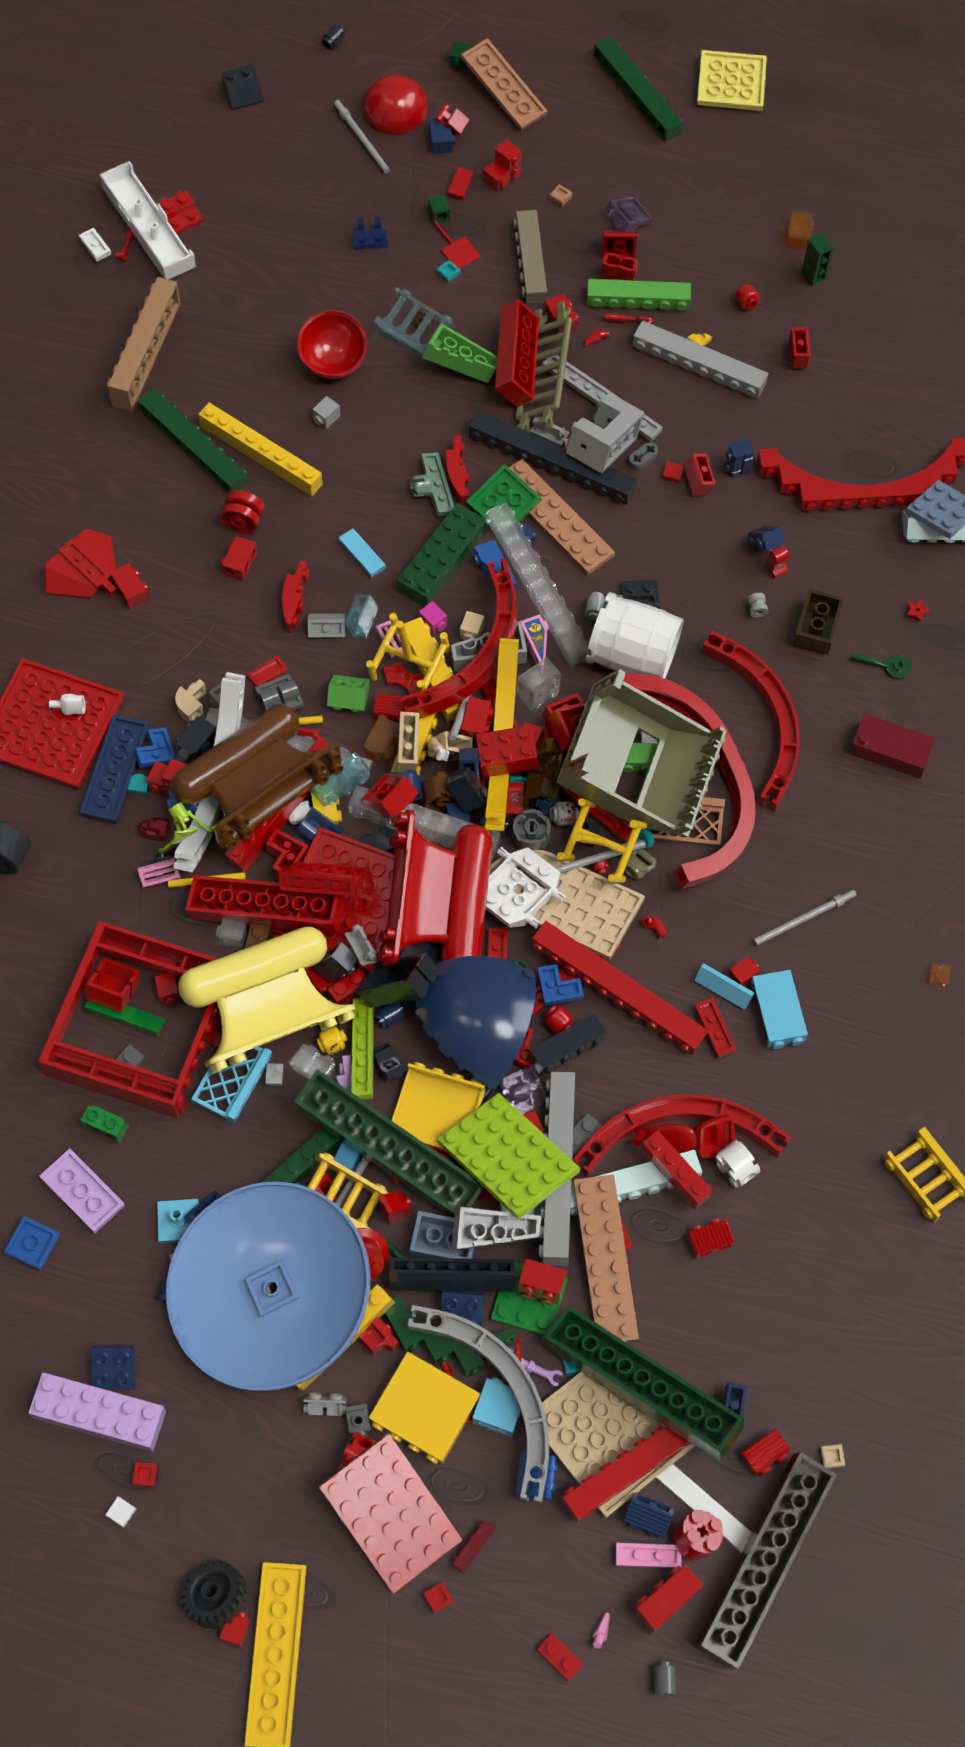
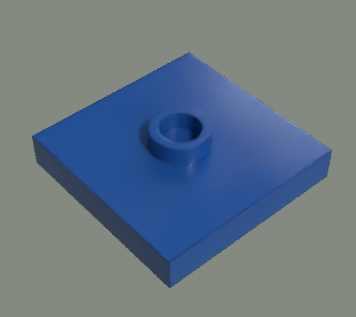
M23 1216L6 1246L4 1254L41 1271L61 1234Z

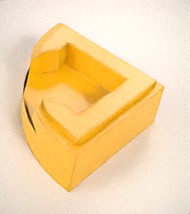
M705 333L703 335L691 334L687 337L688 340L702 346L709 343L712 336Z

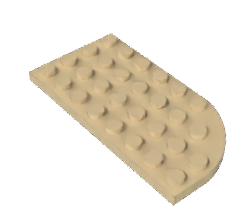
M532 850L553 867L570 862L559 860L557 855L547 851ZM503 857L490 865V875L505 861ZM519 866L516 867L518 870L522 871L527 877L536 882L540 887H542L543 889L546 888L544 885H542L540 882L534 879L531 875H529ZM583 867L560 873L557 889L566 896V899L561 903L555 897H552L545 905L540 907L534 916L535 919L541 922L539 927L546 920L593 953L611 960L644 902L645 896L616 882H610L607 878ZM515 888L513 890L516 894L524 892L522 888Z

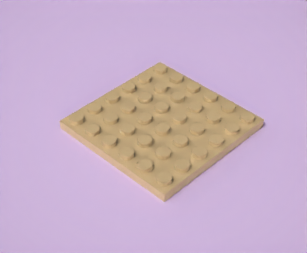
M582 1371L542 1402L547 1421L549 1448L579 1486L583 1484L581 1481L586 1476L598 1474L600 1472L599 1468L607 1462L612 1464L618 1460L616 1456L624 1450L629 1452L634 1449L633 1445L642 1438L647 1440L651 1437V1432L659 1426L665 1427ZM691 1443L599 1507L598 1510L605 1518H608L630 1500L634 1492L638 1493L695 1447V1445Z

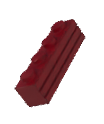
M486 1520L478 1524L476 1533L473 1532L470 1535L468 1544L465 1543L460 1549L462 1552L452 1560L454 1562L453 1566L463 1574L496 1530V1527Z

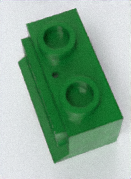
M94 1105L92 1107L88 1106L80 1120L84 1129H88L89 1126L97 1128L103 1135L107 1133L112 1135L118 1144H120L130 1125L125 1123L123 1118Z

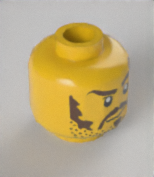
M336 1026L321 1031L317 1039L322 1053L326 1052L328 1055L343 1050L345 1048L344 1042L347 1041L344 1030L339 1031Z

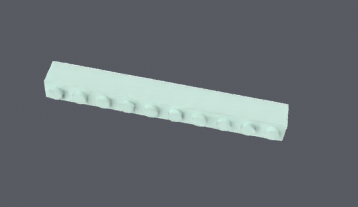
M695 1150L680 1153L701 1177L702 1170ZM652 1162L600 1175H614L618 1203L627 1198L629 1200L637 1199L641 1194L645 1193L655 1194L663 1188L674 1189V1186ZM571 1183V1216L578 1214L573 1183ZM545 1201L539 1203L527 1215L541 1216V1207H545ZM500 1203V1210H501V1212H509V1211Z

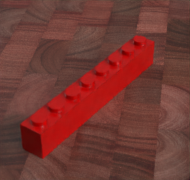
M318 737L306 753L319 752L330 744ZM311 789L252 830L253 834L250 838H241L237 841V846L233 850L228 849L224 855L230 863L241 871L246 872L265 849L266 842L274 830H280Z
M659 1426L651 1432L652 1436L647 1440L644 1438L638 1440L633 1445L634 1449L629 1452L624 1450L617 1455L616 1458L618 1460L612 1464L607 1462L599 1468L600 1472L595 1476L590 1474L581 1481L582 1485L577 1488L572 1486L566 1490L562 1502L575 1522L578 1523L691 1443L666 1426L664 1428Z

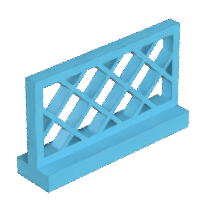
M259 1046L253 1048L252 1050L258 1052L255 1059L247 1061L246 1058L242 1063L232 1067L228 1066L224 1070L216 1072L219 1073L221 1083L210 1085L208 1079L213 1074L209 1067L191 1101L227 1119V1122L234 1125L267 1066L272 1051ZM246 1065L247 1074L237 1077L235 1068ZM232 1069L235 1079L224 1081L221 1072ZM236 1082L238 1086L237 1092L228 1095L225 1085ZM223 1086L225 1096L214 1098L212 1089ZM210 1091L211 1100L202 1101L198 1099L201 1092ZM227 1099L229 1106L226 1112L218 1109L216 1102Z

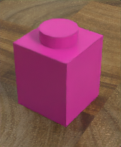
M433 601L419 611V618L421 617L423 622L428 624L433 635L438 631L441 632L447 626V615Z

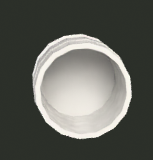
M609 592L605 598V601L608 603H606L605 608H601L588 646L592 654L591 656H586V662L592 665L595 662L613 671L621 669L626 674H645L665 679L678 645L684 619L647 604L616 597L615 593Z

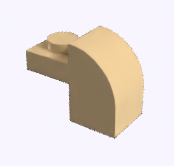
M200 679L196 683H192L187 691L180 687L176 693L175 699L178 713L187 723L204 713L202 704L198 700L206 693L205 683Z

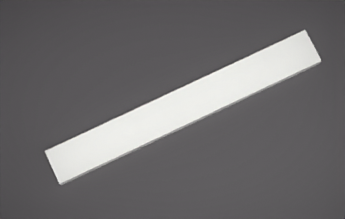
M671 1465L655 1478L692 1511L704 1510L720 1519L723 1524V1538L742 1553L752 1532L675 1465Z

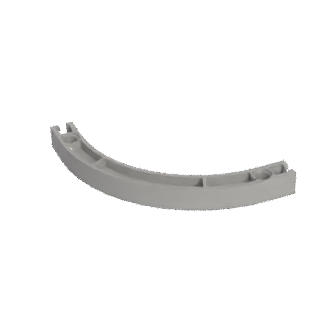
M412 1305V1317L420 1314L427 1316L426 1324L413 1323V1319L409 1318V1330L435 1334L466 1345L488 1360L509 1384L521 1408L527 1433V1461L520 1499L529 1501L526 1492L529 1483L539 1485L538 1497L534 1496L533 1500L536 1503L542 1504L549 1464V1436L541 1399L525 1367L502 1341L474 1322L455 1314ZM434 1318H440L442 1323L438 1327H433L431 1321ZM534 1468L542 1471V1476L538 1479L530 1476V1472Z

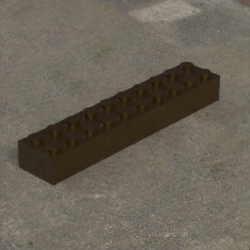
M802 1452L792 1454L694 1644L695 1647L728 1668L739 1669L837 1474Z

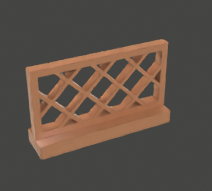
M703 797L701 802L702 808L698 812L701 817L696 820V824L704 818L710 827L702 832L695 825L694 828L700 834L696 838L680 837L681 835L671 836L669 833L661 831L658 834H653L654 839L720 846L725 799ZM711 812L719 813V820L714 824L706 817ZM713 829L717 834V841L709 840L704 834Z

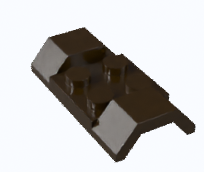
M555 737L539 741L537 744L540 768L528 771L522 805L524 808H527L529 800L535 797L544 796L552 800L557 799L560 787L557 779L568 751H561Z

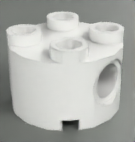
M734 1140L718 1152L715 1157L718 1162L716 1163L717 1167L722 1173H728L730 1176L729 1181L735 1188L743 1186L761 1171L758 1164L754 1166L753 1160L755 1159L752 1154L737 1140Z

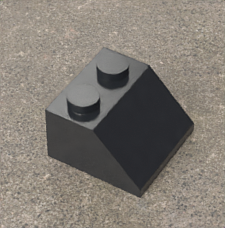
M253 64L221 72L222 85L232 110L264 102Z

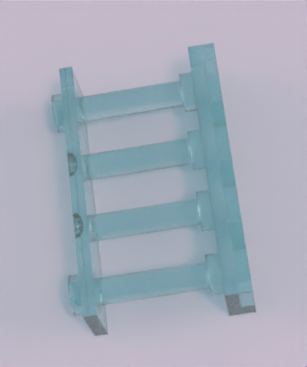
M396 287L395 291L400 297L387 317L382 319L377 316L374 321L380 329L422 355L434 334L428 343L424 345L419 342V338L433 317L441 321L440 325L443 324L452 329L456 327L450 316L439 314L412 297V293L405 288L401 290ZM407 300L414 305L401 325L396 328L392 325V320ZM422 309L427 313L426 317L414 335H407V327L418 310Z

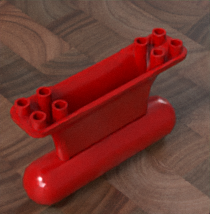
M407 809L404 812H399L398 816L394 815L391 821V826L397 828L396 835L391 834L389 839V846L395 847V860L388 921L385 931L380 930L378 934V941L384 942L383 950H377L376 961L382 962V965L386 967L392 966L397 963L399 954L403 949L423 942L443 943L442 962L464 956H481L493 846L492 835L485 827L478 824H468L457 831L454 838L453 851L432 844L419 833L415 825L414 810Z

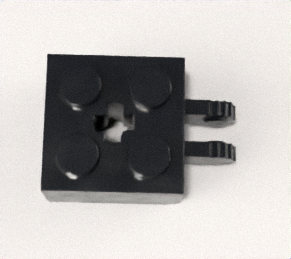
M199 716L191 720L183 735L180 734L176 739L177 755L174 760L188 765L214 747L216 726Z

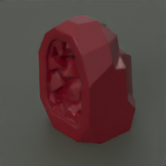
M160 817L149 818L139 824L138 831L149 840L166 841L170 830V821Z

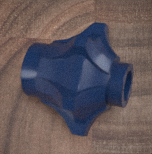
M558 793L555 800L544 796L531 799V804L535 806L536 810H540L545 815L556 802L560 801V795Z

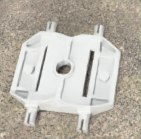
M500 847L497 854L503 857L505 861L489 876L486 910L509 928L525 926L529 923L537 929L541 922L535 919L534 916L540 907L545 905L552 897H555L561 903L566 899V896L557 889L560 871L529 848L509 853L503 847ZM519 866L521 869H523L525 872L531 875L534 879H536L546 888L543 889L542 887H540L536 882L531 880L516 867ZM515 888H522L524 892L516 894L513 890Z

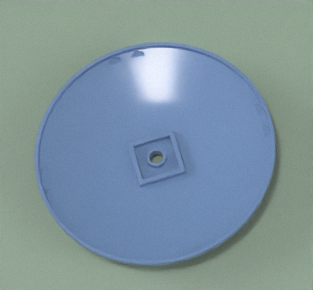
M263 1182L244 1186L225 1194L206 1207L193 1220L181 1237L174 1251L167 1277L166 1300L169 1320L173 1332L187 1356L201 1370L216 1380L232 1387L251 1391H273L296 1386L310 1380L332 1365L343 1354L358 1332L369 1300V1260L363 1240L356 1226L338 1205L321 1193L305 1186L286 1182ZM276 1283L277 1291L269 1294L268 1286Z

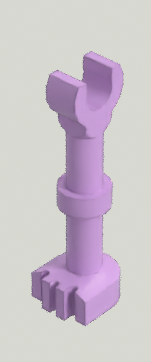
M521 1358V1364L528 1373L533 1372L545 1378L552 1387L558 1386V1383L553 1381V1376L562 1377L563 1373L561 1371L546 1370L535 1365V1362L532 1360L529 1362Z

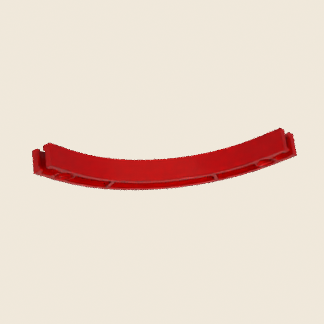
M505 558L500 559L501 572L498 573L494 571V562L487 563L497 595V613L494 626L485 645L467 666L449 679L428 689L401 697L405 712L419 713V719L446 710L476 692L497 671L500 638L514 639L518 620L516 593Z
M711 630L708 640L703 644L702 654L723 663L747 679L761 694L773 715L778 734V759L775 770L760 796L758 805L765 807V800L768 795H771L777 799H772L770 810L776 812L791 783L799 754V725L793 702L778 676L764 661L746 647Z
M692 1094L672 1095L642 1102L613 1117L587 1141L572 1161L577 1165L584 1157L592 1161L588 1167L584 1165L582 1168L584 1169L583 1175L588 1178L602 1159L616 1145L630 1135L649 1126L676 1120L708 1121L717 1116L729 1115L733 1120L735 1131L747 1136L776 1158L782 1153L783 1147H778L771 1141V1138L779 1140L783 1143L784 1147H787L791 1136L757 1112L740 1104L711 1096ZM759 1130H766L769 1135L763 1136ZM592 1147H598L600 1149V1152L593 1153L590 1149Z

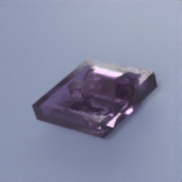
M533 1066L504 1077L499 1083L507 1101L521 1114L546 1104L547 1095Z

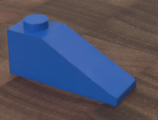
M495 540L476 546L473 555L475 564L479 565L481 570L488 576L490 574L487 563L490 562L495 564L493 566L495 573L501 572L500 559L504 557ZM509 569V572H510V574H511V578H512V581H513L514 589H515V592H516L517 582H516V580H515V578H514L512 572H511L510 569Z

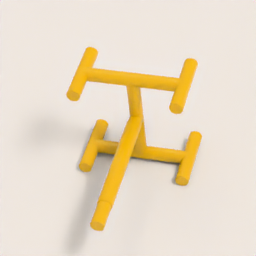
M391 613V625L373 661L369 660L366 662L370 679L372 681L377 680L376 670L385 652L429 668L423 681H417L418 691L428 688L444 653H449L451 650L447 633L442 632L440 634L441 644L431 662L412 654L404 623L398 621L395 613ZM394 633L399 635L402 650L389 645Z
M579 799L578 804L582 806L564 853L559 852L557 859L574 861L575 855L571 853L576 841L603 845L622 853L615 874H610L608 880L610 882L624 883L626 881V877L623 875L640 830L646 829L647 823L636 820L630 821V826L633 829L625 847L582 828L589 808H595L596 804L587 799Z

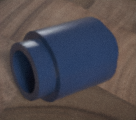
M400 1003L388 1004L378 1011L375 1019L382 1029L385 1027L389 1028L404 1018L403 1013H405V1010Z

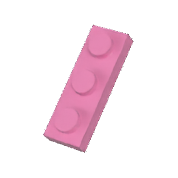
M616 1543V1566L676 1568L677 1566L681 1567V1554L678 1551L677 1545Z

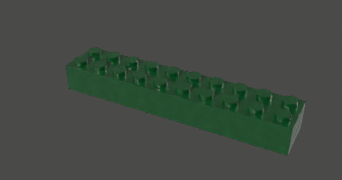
M319 1069L314 1072L293 1102L292 1106L451 1218L455 1217V1209L459 1207L470 1208L484 1188L475 1178Z
M569 1305L544 1336L547 1349L719 1462L744 1429L743 1417Z

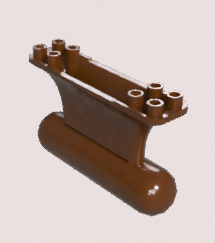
M279 704L272 706L183 767L171 779V792L175 799L183 805L193 806L199 804L212 794L217 798L223 809L224 819L217 823L214 832L218 845L223 849L233 850L237 846L238 840L241 838L248 839L252 836V830L307 790L312 789L318 784L321 786L325 785L330 775L333 773L339 775L344 769L341 765L340 749L336 744H330L316 753H306L287 743L299 732L300 726L299 717L296 712L287 705Z

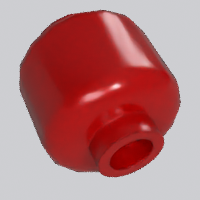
M747 284L737 289L735 300L743 310H752L760 302V295L752 285Z
M555 1005L544 1015L546 1017L544 1023L554 1034H558L572 1026L570 1023L573 1021V1017L563 1006L557 1007Z

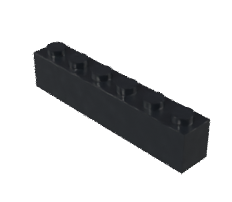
M391 1257L389 1270L390 1290L515 1292V1259Z

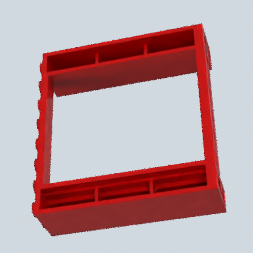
M99 921L39 1058V1065L45 1076L178 1118L180 1113L184 1112L187 1104L183 1093L185 1088H189L192 1077L190 1076L192 1071L198 1067V1056L200 1052L203 1053L206 1047L205 1039L207 1034L210 1035L212 1032L214 1016L217 1017L220 1012L217 1002L208 1005L178 1080L61 1043L98 954L160 974H173L176 979H180L187 970L218 958Z

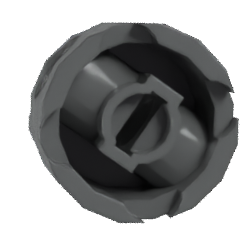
M534 809L524 810L518 817L516 816L513 823L512 838L517 850L529 848L531 850L544 851L550 839V820L541 811Z

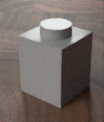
M327 396L313 408V420L316 424L322 425L326 429L340 417V405Z

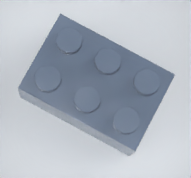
M418 1211L410 1247V1257L472 1259L475 1248L452 1251L454 1218Z

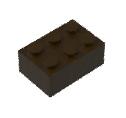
M808 589L793 645L829 654L844 598Z

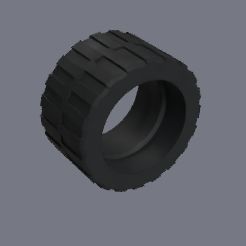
M0 820V873L15 874L18 873L31 847V841L18 828Z

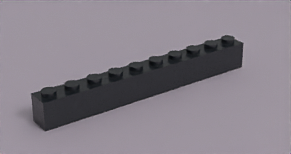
M478 411L469 425V436L474 440L486 443L488 446L502 450L506 454L516 456L520 460L523 459L538 468H543L554 475L564 477L570 482L578 483L584 488L594 490L602 496L610 497L618 503L627 505L636 490V478L611 467L600 473L567 454V448L484 412Z

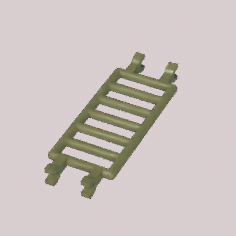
M564 301L557 303V321L545 324L548 316H542L541 309L534 312L539 317L538 334L564 326V332L538 340L537 348L562 340V346L537 354L536 361L560 354V359L536 367L535 375L558 368L557 375L535 381L534 387L536 389L556 383L555 389L534 395L533 400L516 408L515 419L520 421L517 427L527 432H530V418L543 414V417L540 418L539 423L541 425L546 424V430L553 429V411L560 407L572 326V318L567 317L571 309L569 307L565 308ZM554 397L553 404L523 412L525 405Z

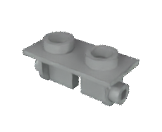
M535 417L533 420L534 425L530 432L561 446L569 432L565 428H560L554 424L553 429L546 430V424L541 425L539 423L541 417Z
M359 924L355 925L352 928L353 931L345 933V936L360 965L377 963V953L367 940L363 931L364 928Z
M309 1393V1396L304 1397L303 1402H308V1404H304V1413H308V1415H323V1407H327L328 1416H342V1414H346V1406L342 1405V1403L346 1404L347 1397H342V1394L337 1393L330 1394V1397L321 1396V1393Z

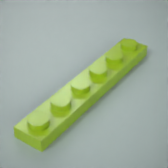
M361 998L353 999V1004L356 1007L353 1010L355 1018H353L351 1093L361 1100L373 1099L374 1007L370 1008Z

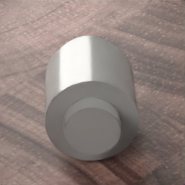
M592 592L587 598L585 615L590 620H597L601 608L605 607V599L602 593Z

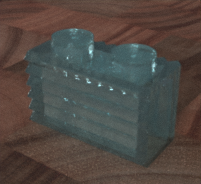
M355 595L349 610L350 612H348L347 618L344 621L352 637H367L378 610L371 595Z

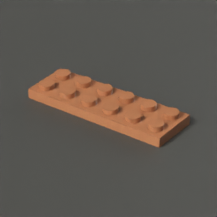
M488 38L462 54V60L521 131L547 115L548 111Z

